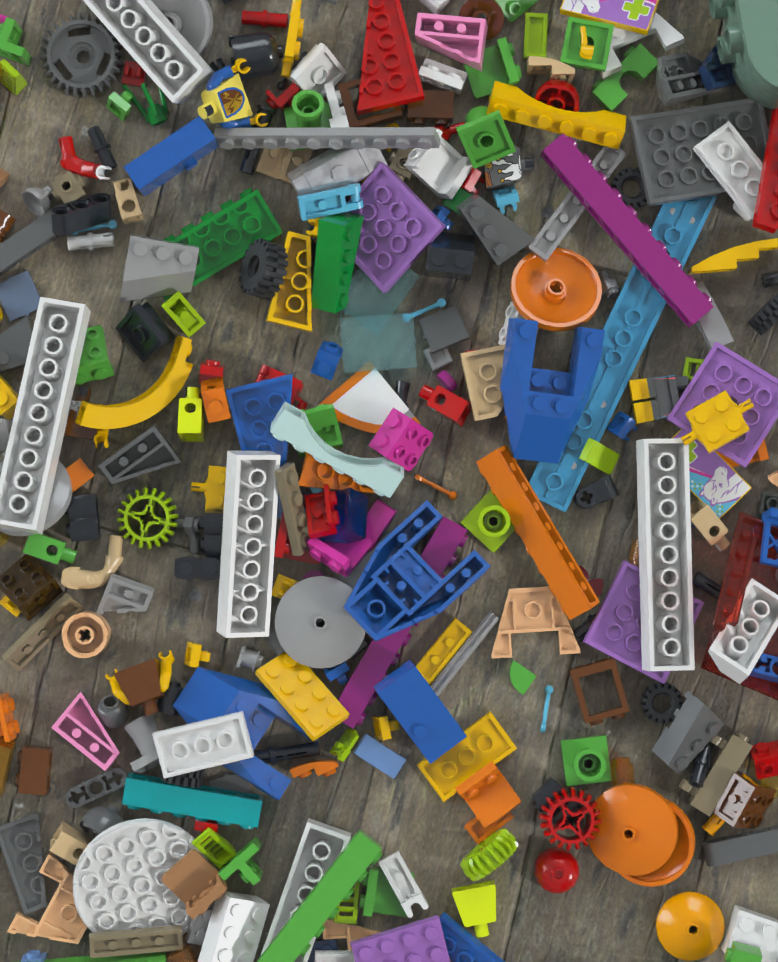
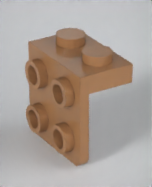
M196 849L190 850L161 877L162 882L185 903L186 912L192 919L204 914L213 901L222 898L227 890L226 881L220 877L219 871Z

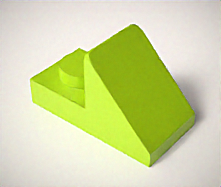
M179 291L161 305L188 337L192 336L206 324Z

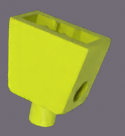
M186 387L185 398H179L177 433L182 442H204L205 407L203 399L199 398L198 387Z
M494 880L451 888L464 927L474 926L477 938L488 936L487 923L496 921V887Z

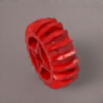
M574 787L570 788V794H567L566 789L562 788L561 796L554 791L553 796L556 799L552 801L551 798H546V801L550 804L549 807L546 805L541 806V809L547 812V814H539L540 819L546 820L540 823V827L543 829L548 828L543 834L545 837L552 835L549 839L551 844L557 841V847L561 848L566 843V850H570L571 844H574L576 850H579V842H582L584 846H588L586 838L595 839L591 832L599 833L600 829L594 826V824L602 823L600 818L595 817L600 815L601 811L600 809H594L598 803L596 801L590 802L592 799L590 794L583 798L584 791L582 789L575 795ZM575 801L584 806L582 808L570 809L566 806L565 802ZM559 806L562 815L556 821L557 823L552 825L553 813ZM565 810H567V812L571 814L572 817L576 816V818H574L576 828L569 821L565 822V820H567ZM588 813V823L582 831L579 823L585 817L584 814ZM560 829H572L576 835L564 836L557 831Z

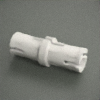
M90 232L82 236H67L69 251L80 249L93 251L95 248L115 246L113 232L93 234Z

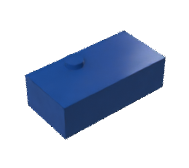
M198 116L124 166V169L145 197L185 169L190 171L196 167L198 160L218 148L219 145L203 119Z
M410 659L373 686L430 764L467 737Z

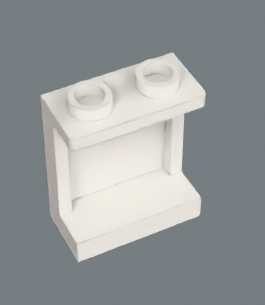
M436 129L441 140L440 147L428 150L421 148L413 149L408 154V159L404 166L439 198L452 200L473 166L469 157L461 156L441 137L443 132L440 129Z

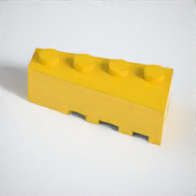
M288 231L283 246L286 248L285 253L288 254L286 259L288 266L285 267L287 274L283 276L284 283L279 286V292H275V296L271 298L266 322L310 333L312 332L311 236Z

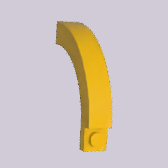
M177 335L167 366L158 380L144 393L129 401L111 405L81 401L75 423L89 428L117 429L140 423L161 411L179 393L191 372L193 364L185 360L191 354L192 339Z

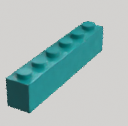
M129 772L126 777L122 804L128 805V808L134 810L146 808L150 809V812L157 814L169 812L173 813L172 815L175 817L184 818L187 815L193 816L199 821L205 822L210 819L216 820L221 825H231L233 823L239 824L244 829H253V827L258 828L264 795L201 785L199 788L178 786L162 781L161 777Z

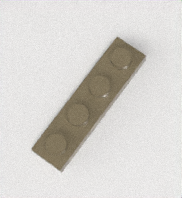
M286 462L275 471V477L293 556H301L309 549L307 542L310 537L308 535L307 516L303 506V496L300 492L295 464Z
M66 592L2 655L4 661L20 671L62 630L65 622L71 616L79 613L84 608L83 605Z
M173 925L89 933L90 958L183 950L182 926Z

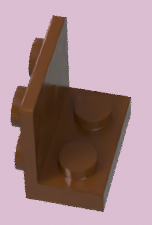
M734 773L713 813L733 827L755 829L763 821V814L767 807L773 803L776 790L773 787L756 786L739 773Z

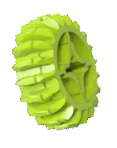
M144 487L143 495H141L139 489H136V498L128 494L127 498L130 500V503L122 501L121 504L126 509H118L117 511L120 514H124V518H117V522H124L125 524L119 527V531L127 529L128 532L124 534V539L132 536L133 538L130 540L132 545L139 540V548H143L144 543L147 542V548L152 549V541L155 542L157 547H160V538L164 542H168L169 539L165 534L168 533L172 536L175 534L170 529V526L178 527L177 523L172 522V518H179V514L171 513V511L177 509V506H168L173 499L169 497L164 501L163 498L166 495L164 491L159 496H156L157 488H153L151 494H149L148 487ZM149 499L146 508L142 512L132 511L139 501ZM156 501L163 507L166 519L156 515ZM148 512H151L150 516H153V519H157L159 522L149 521L146 525L144 523L145 520L137 515H147ZM130 517L140 522V535L132 528ZM152 525L164 526L157 535L147 537Z
M506 828L499 829L472 849L460 864L465 875L472 881H478L501 866L513 855V852L518 847L513 834Z

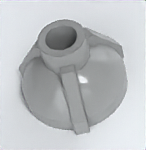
M48 186L43 189L31 187L21 192L26 206L38 218L49 211L50 200L55 197L52 193L53 190Z

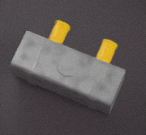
M331 148L308 162L298 165L297 168L286 174L297 195L302 196L344 187L359 181L363 184L381 162L387 163L380 149L363 148L358 150L354 148H341L336 150Z

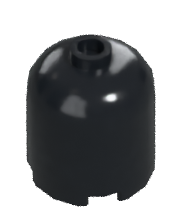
M257 32L230 35L228 37L229 48L232 47L234 57H230L231 65L234 66L238 58H244L247 61L240 64V69H244L247 66L250 67V71L245 74L239 71L235 73H239L241 81L269 76L277 71L279 59L283 58L282 46L276 44L275 38L271 34Z

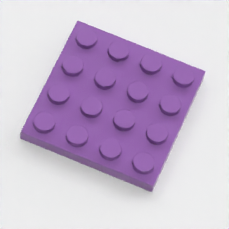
M381 162L361 185V192L359 194L360 199H363L364 207L347 212L364 215L355 263L383 293H387L446 226L387 164Z
M716 341L667 420L690 433L692 428L685 413L725 390L731 400L737 405L750 399L754 407L742 413L743 419L750 429L749 432L716 450L746 468L778 418V379Z
M623 561L583 643L661 684H665L670 671L642 670L639 568L627 561ZM693 597V623H695L704 605V602Z
M438 915L350 941L355 962H450Z

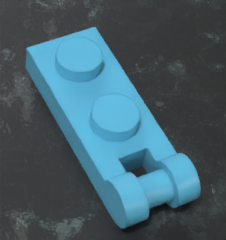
M352 183L340 188L297 196L302 221L363 208V199H360L359 194L361 192L360 184ZM347 195L351 196L349 202L345 201V196Z

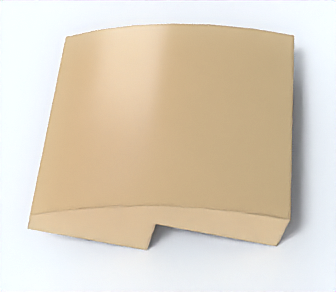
M529 56L526 63V75H548V81L563 79L571 83L575 75V69L571 66L546 57Z
M262 148L254 171L292 185L286 173L297 168L298 165L308 162L313 149L290 151L288 148H276L273 150Z

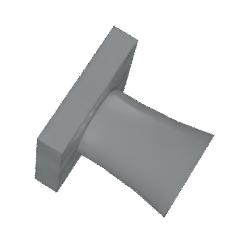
M144 715L124 727L142 755L141 758L130 763L133 771L145 773L160 765L152 736L153 732L159 730L154 715L148 717Z

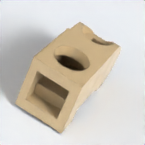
M131 178L114 181L115 196L124 225L144 220Z

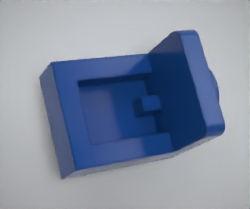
M323 341L310 373L332 381L344 348L339 347L334 342Z

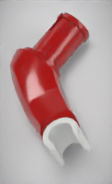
M72 136L58 139L62 158L59 162L64 170L71 171L75 175L79 174L82 177L110 179L105 177L104 172L106 169L112 170L111 167L86 161L76 155Z

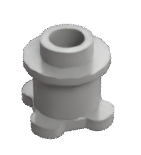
M244 645L242 646L236 667L241 668L243 666L255 672L256 668L259 669L261 667L264 656L260 655V650L258 652L249 650Z

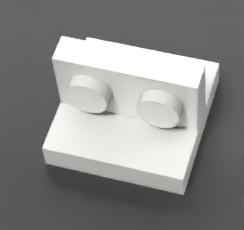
M320 43L319 45L316 44L291 71L290 78L287 79L290 83L294 82L301 91L314 90L324 98L326 96L324 84L333 82L335 86L347 72L327 46Z

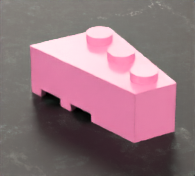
M428 13L417 14L415 37L418 44L482 72L488 29L486 19Z
M82 692L77 695L51 727L104 771L110 767L120 754Z

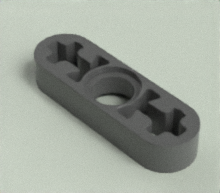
M114 767L71 787L65 794V801L72 808L83 806L123 787L128 773L122 767ZM113 772L122 774L121 783L117 781L111 782L109 784L111 788L108 789L106 780L114 776ZM93 781L102 783L103 790L101 793L96 794L91 791L90 785ZM85 785L87 794L79 798V803L76 800L72 801L70 798L73 795L72 791L79 794L84 791L82 786Z

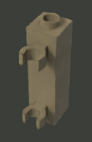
M737 731L736 735L729 732L725 739L716 734L710 740V742L720 748L711 761L710 770H707L703 788L691 786L689 781L684 778L679 784L680 788L691 794L687 800L690 805L710 817L733 774L737 773L753 747L747 743L749 738Z

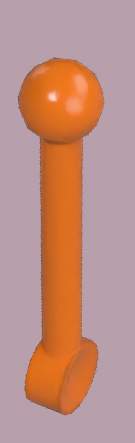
M415 474V479L448 495L449 499L455 500L457 498L455 491L450 492Z

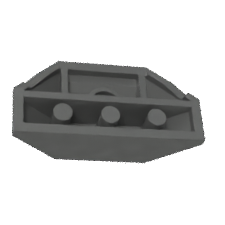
M687 52L662 56L657 59L656 88L659 99L664 107L689 102L720 90L706 91L699 73V68L703 63L700 59Z

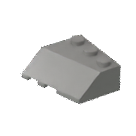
M131 234L119 302L173 295L178 291L180 293L191 292L199 246Z

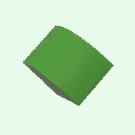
M512 659L509 666V678L515 689L524 695L536 678V675Z

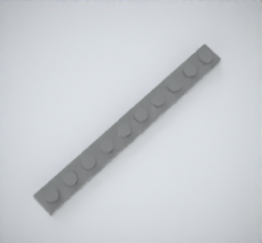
M435 127L215 128L214 137L220 148L228 150L233 148L250 150L254 148H267L271 150L276 148L292 150L297 148H310L314 150L319 148H332L336 150L341 148H354L358 150L363 148H376L380 150L386 148H399L402 150L421 148L428 150L430 148H439L441 141Z

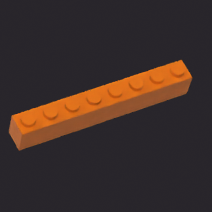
M504 445L478 460L476 463L481 475L486 478L491 492L508 512L516 534L521 537L526 551L537 564L539 573L544 576L551 593L559 601L562 612L571 620L600 603L515 458H513L508 446Z

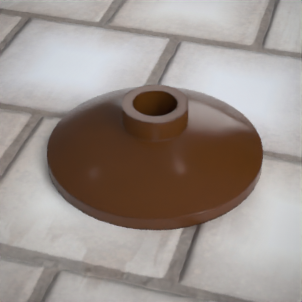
M494 0L466 1L461 7L459 16L480 18L479 13L486 14V18H484L488 27L486 40L497 36L504 24V14L499 4Z

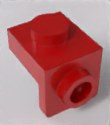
M293 82L278 98L267 89L265 91L267 97L265 101L272 109L276 110L278 108L283 112L284 108H287L289 105L292 107V100L300 92V88Z
M207 359L206 362L202 361L199 384L201 385L203 380L222 377L224 365L220 364L218 360Z

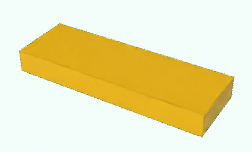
M456 618L450 622L416 664V668L429 685L472 633L468 627Z

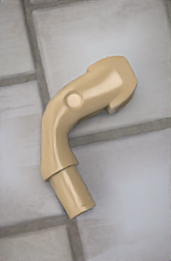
M109 536L108 555H105V565L102 570L88 571L81 570V567L65 568L62 571L61 584L70 589H92L102 587L108 583L111 573H115L123 562L124 557H121L123 536Z

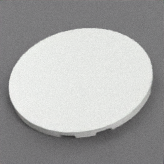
M147 818L121 822L101 832L82 852L73 875L74 903L85 925L93 933L181 925L182 935L189 930L192 918L186 912L185 903L162 882L161 877L192 849H196L208 861L207 857L192 844L195 838L177 825L163 820Z

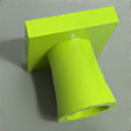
M491 489L460 522L492 553L515 531L508 512L502 507L497 497L493 495ZM491 517H496L498 520L495 526L489 524Z

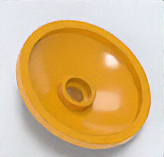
M682 892L672 896L662 905L657 915L656 932L660 943L668 953L681 960L695 961L709 956L718 948L724 936L725 923L720 908L708 896L698 892ZM691 926H696L697 928L694 933L689 932Z

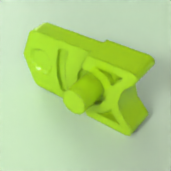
M350 728L346 729L329 752L334 756L337 755V759L344 762L359 738L357 731Z

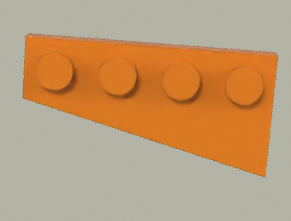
M306 453L298 477L300 487L324 489L323 485L328 484L331 490L376 494L371 487L356 483L351 476L336 472L331 465L325 462L320 463L313 458V455Z

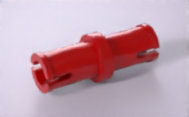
M243 10L241 17L242 25H258L266 29L268 26L287 28L289 20L288 13H270L268 10H263L262 12Z

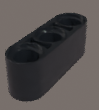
M106 193L92 194L51 209L52 232L59 236L69 235L112 219L111 196Z

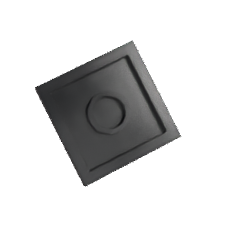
M148 302L142 306L140 303L133 306L115 328L143 363L176 338Z

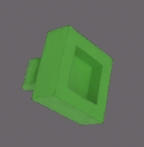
M127 90L121 96L113 92L108 97L106 108L124 122L130 115V104L132 103L133 95Z

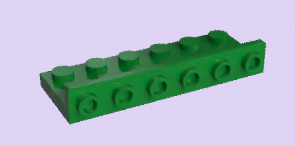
M251 187L239 194L240 199L235 202L232 199L220 205V211L215 214L210 211L201 216L202 221L195 226L191 222L181 228L183 233L174 237L171 234L163 239L199 246L192 287L244 257L246 249L249 250V245L254 243L255 239L259 240V238L270 241L283 233L258 189L252 190ZM166 295L163 298L167 301L173 295Z

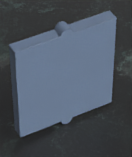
M28 270L14 277L9 276L7 280L0 283V301L10 322L23 316L29 317L30 313L38 309L40 295Z

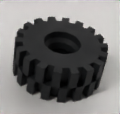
M259 238V240L255 239L254 243L249 245V250L246 249L244 253L246 255L245 258L241 260V263H243L242 267L239 268L241 273L239 276V281L241 282L239 286L243 293L269 300L270 297L273 298L275 296V292H279V286L284 283L283 276L287 274L285 267L288 266V261H286L288 254L285 253L286 248L283 245Z

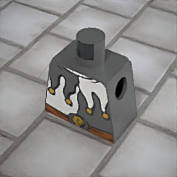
M515 146L516 152L483 165L485 191L521 182L522 171L534 170V157H520V149Z

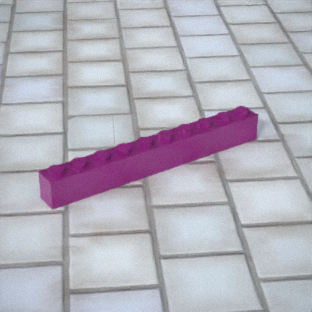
M563 133L548 145L540 156L686 326L690 328L714 307L711 304V298L705 292L701 293L696 287L697 282L691 275H686L681 269V263L675 257L671 258L666 252L667 248L660 240L657 241L651 235L652 230L650 227L638 220L636 211L630 205L626 206L621 200L622 196L615 188L612 189L607 184L605 175L601 171L597 172L594 169L591 159L585 153L581 154L577 149L578 146L575 140Z
M444 516L420 555L441 579L446 576L443 574L446 566L451 568L457 558V555L454 554L457 547L460 546L462 548L469 537L465 534L467 529ZM412 626L376 642L372 639L338 698V701L350 713L348 718L342 723L353 729L356 724L361 725L366 716V713L363 712L367 704L372 706L378 695L375 693L373 686L389 675L386 671L390 665L395 666L400 657V654L397 653L401 645L406 646L412 636L409 633Z

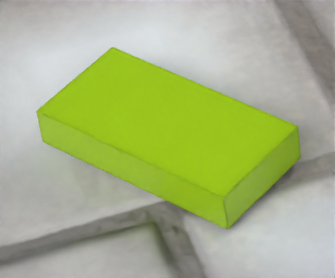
M525 13L523 59H528L529 56L546 57L548 13Z
M588 438L579 459L611 475L620 455L601 443Z

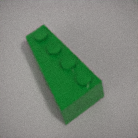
M342 212L319 219L311 300L312 308L336 314L347 306L364 215Z

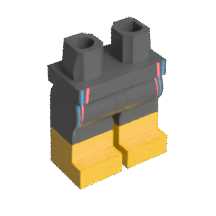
M671 374L629 380L628 387L631 402L654 398L652 401L632 404L634 420L636 421L635 425L668 418L679 400L678 390L686 389L689 385L688 377Z

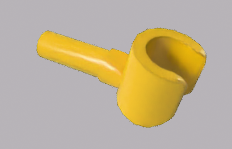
M581 26L580 57L592 59L594 46L587 45L586 26Z

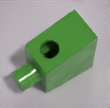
M43 532V534L28 536L23 553L54 564H58L59 560L73 564L77 551L65 547V540ZM53 545L57 547V552H48L47 547Z

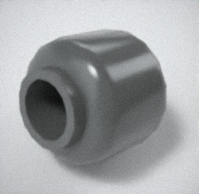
M113 694L104 696L97 705L100 720L106 727H120L129 718L128 706Z

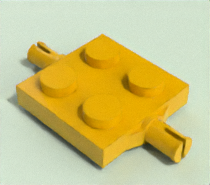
M292 0V8L289 13L291 17L281 76L285 78H290L294 60H299L301 42L297 41V39L302 38L304 19H300L302 0Z
M726 390L685 413L686 418L691 424L692 432L681 437L683 444L686 446L697 439L704 445L709 454L749 432L750 429L743 419L742 413L753 408L754 405L750 399L737 405L731 400Z
M209 465L206 482L191 483V486L200 487H191V492H204L206 497L205 511L206 509H224L226 467Z

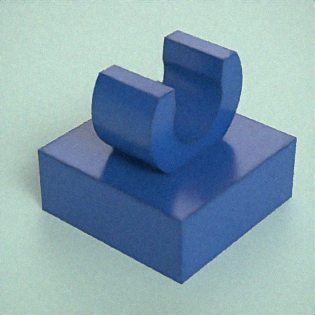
M436 205L432 212L446 226L444 230L449 231L454 224L446 218L450 211L444 206Z
M621 411L617 413L606 427L611 434L626 441L630 440L627 434L631 429L635 432L637 431L636 421Z
M346 661L333 667L323 668L330 682L336 678L341 685L349 681L345 673L350 670Z

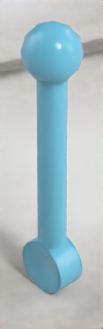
M110 220L108 223L99 224L78 232L102 228L115 229L117 222Z
M440 298L437 303L411 314H404L402 320L407 323L413 317L437 307L442 308L446 305V301Z
M551 685L545 687L546 698L540 732L543 733L546 730L550 695L553 692Z

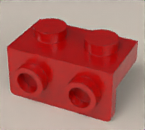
M328 484L323 485L324 492L305 496L308 535L310 539L337 534V524H340V519L334 505L338 504L336 492L331 491Z
M778 740L752 745L753 747L749 755L755 766L757 779L778 776Z

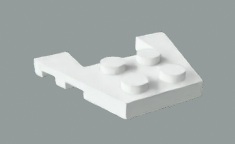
M657 13L654 15L648 35L614 27L605 72L601 71L602 77H608L622 70V65L614 50L656 33L663 48L667 51L683 44V35Z

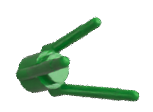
M141 84L149 103L148 112H146L127 85H122L125 91L127 90L133 95L131 100L144 116L146 123H151L153 127L168 120L167 115L170 113L166 106L164 92L159 87L161 107L159 103L154 104L146 84Z

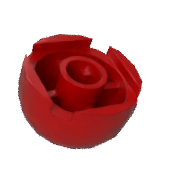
M563 79L546 81L539 87L534 99L555 108L574 112L579 110V94L576 88L570 82Z
M550 847L537 856L533 872L537 883L542 889L550 893L561 894L575 886L579 878V865L577 859L570 851L563 847Z

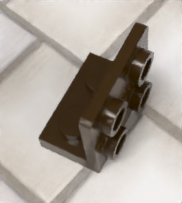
M28 554L21 557L0 576V590L15 604L28 621L63 592L54 577L33 556Z

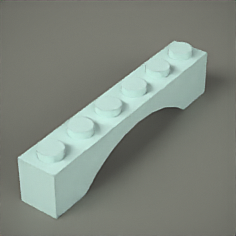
M284 402L271 423L270 432L276 439L280 441L285 440L293 444L296 450L313 455L316 461L331 465L336 472L351 476L356 483L371 487L380 496L385 495L390 498L404 478V467L386 457L360 458L334 449L314 431L306 413L287 402Z

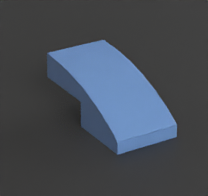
M366 733L353 751L354 754L393 779L406 761L403 756Z

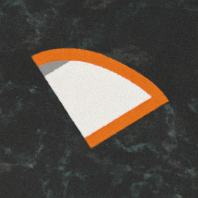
M370 361L320 403L332 404L334 406L337 421L369 433L376 434L393 407L418 424H421Z

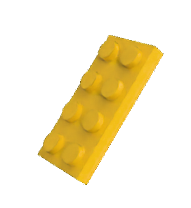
M286 652L256 670L255 675L312 741H315L346 720L350 714L308 666L298 663Z

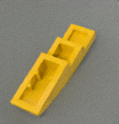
M778 238L755 241L730 248L688 269V274L734 271L737 269V262L757 260L759 258V251L778 250Z

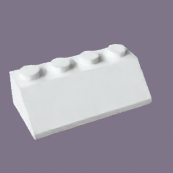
M751 579L708 650L720 672L739 684L750 675L778 627V595L754 579Z

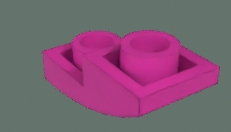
M379 499L374 503L357 529V532L372 541L373 547L369 552L375 548L381 535L388 529L397 513L396 510Z

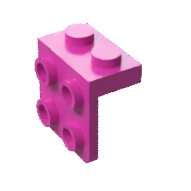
M393 407L368 446L394 463L404 467L405 470L411 471L426 447L430 444L433 433Z
M349 527L346 543L321 541L318 538L309 539L307 542L310 555L315 560L321 561L329 566L331 570L340 573L346 578L373 547L370 539Z

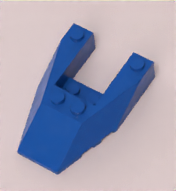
M509 318L500 391L503 395V407L507 417L512 456L515 459L558 464L589 399L602 354L605 330L585 327L575 328L568 373L532 368L538 321Z
M427 500L377 545L343 607L375 642L441 613L490 568V565L474 550L447 576L441 579L412 549L439 524L443 517Z
M198 667L173 704V707L187 724L243 711L253 751L274 718L313 742L262 683ZM256 756L222 765L274 800H280L291 782V779Z

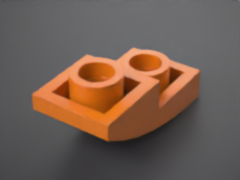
M335 759L306 761L290 767V773L293 778L299 776L302 779L312 774L311 769H315L317 776L323 774L324 777H327L337 772L335 768L339 767V763Z

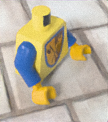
M238 58L234 66H226L212 74L206 85L207 88L201 92L203 105L198 107V114L202 119L209 118L212 124L219 123L222 128L226 129L252 128V125L255 124L259 127L267 126L268 123L260 124L258 122V118L261 115H266L265 113H257L254 118H250L253 115L239 73L235 74L238 71L244 74L250 71L249 66L240 69V64L247 61L246 59Z

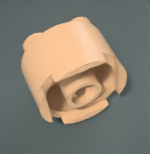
M84 611L71 616L62 628V640L65 649L71 655L78 658H90L100 654L106 649L111 638V628L107 620L102 615L92 611ZM89 630L91 638L83 639L84 633L82 631Z

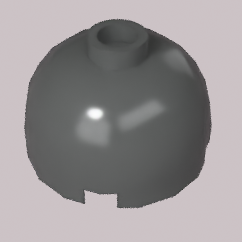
M108 805L107 808L98 806L87 811L80 821L79 827L86 833L90 829L95 838L111 826L125 821L119 815L120 810L112 805Z

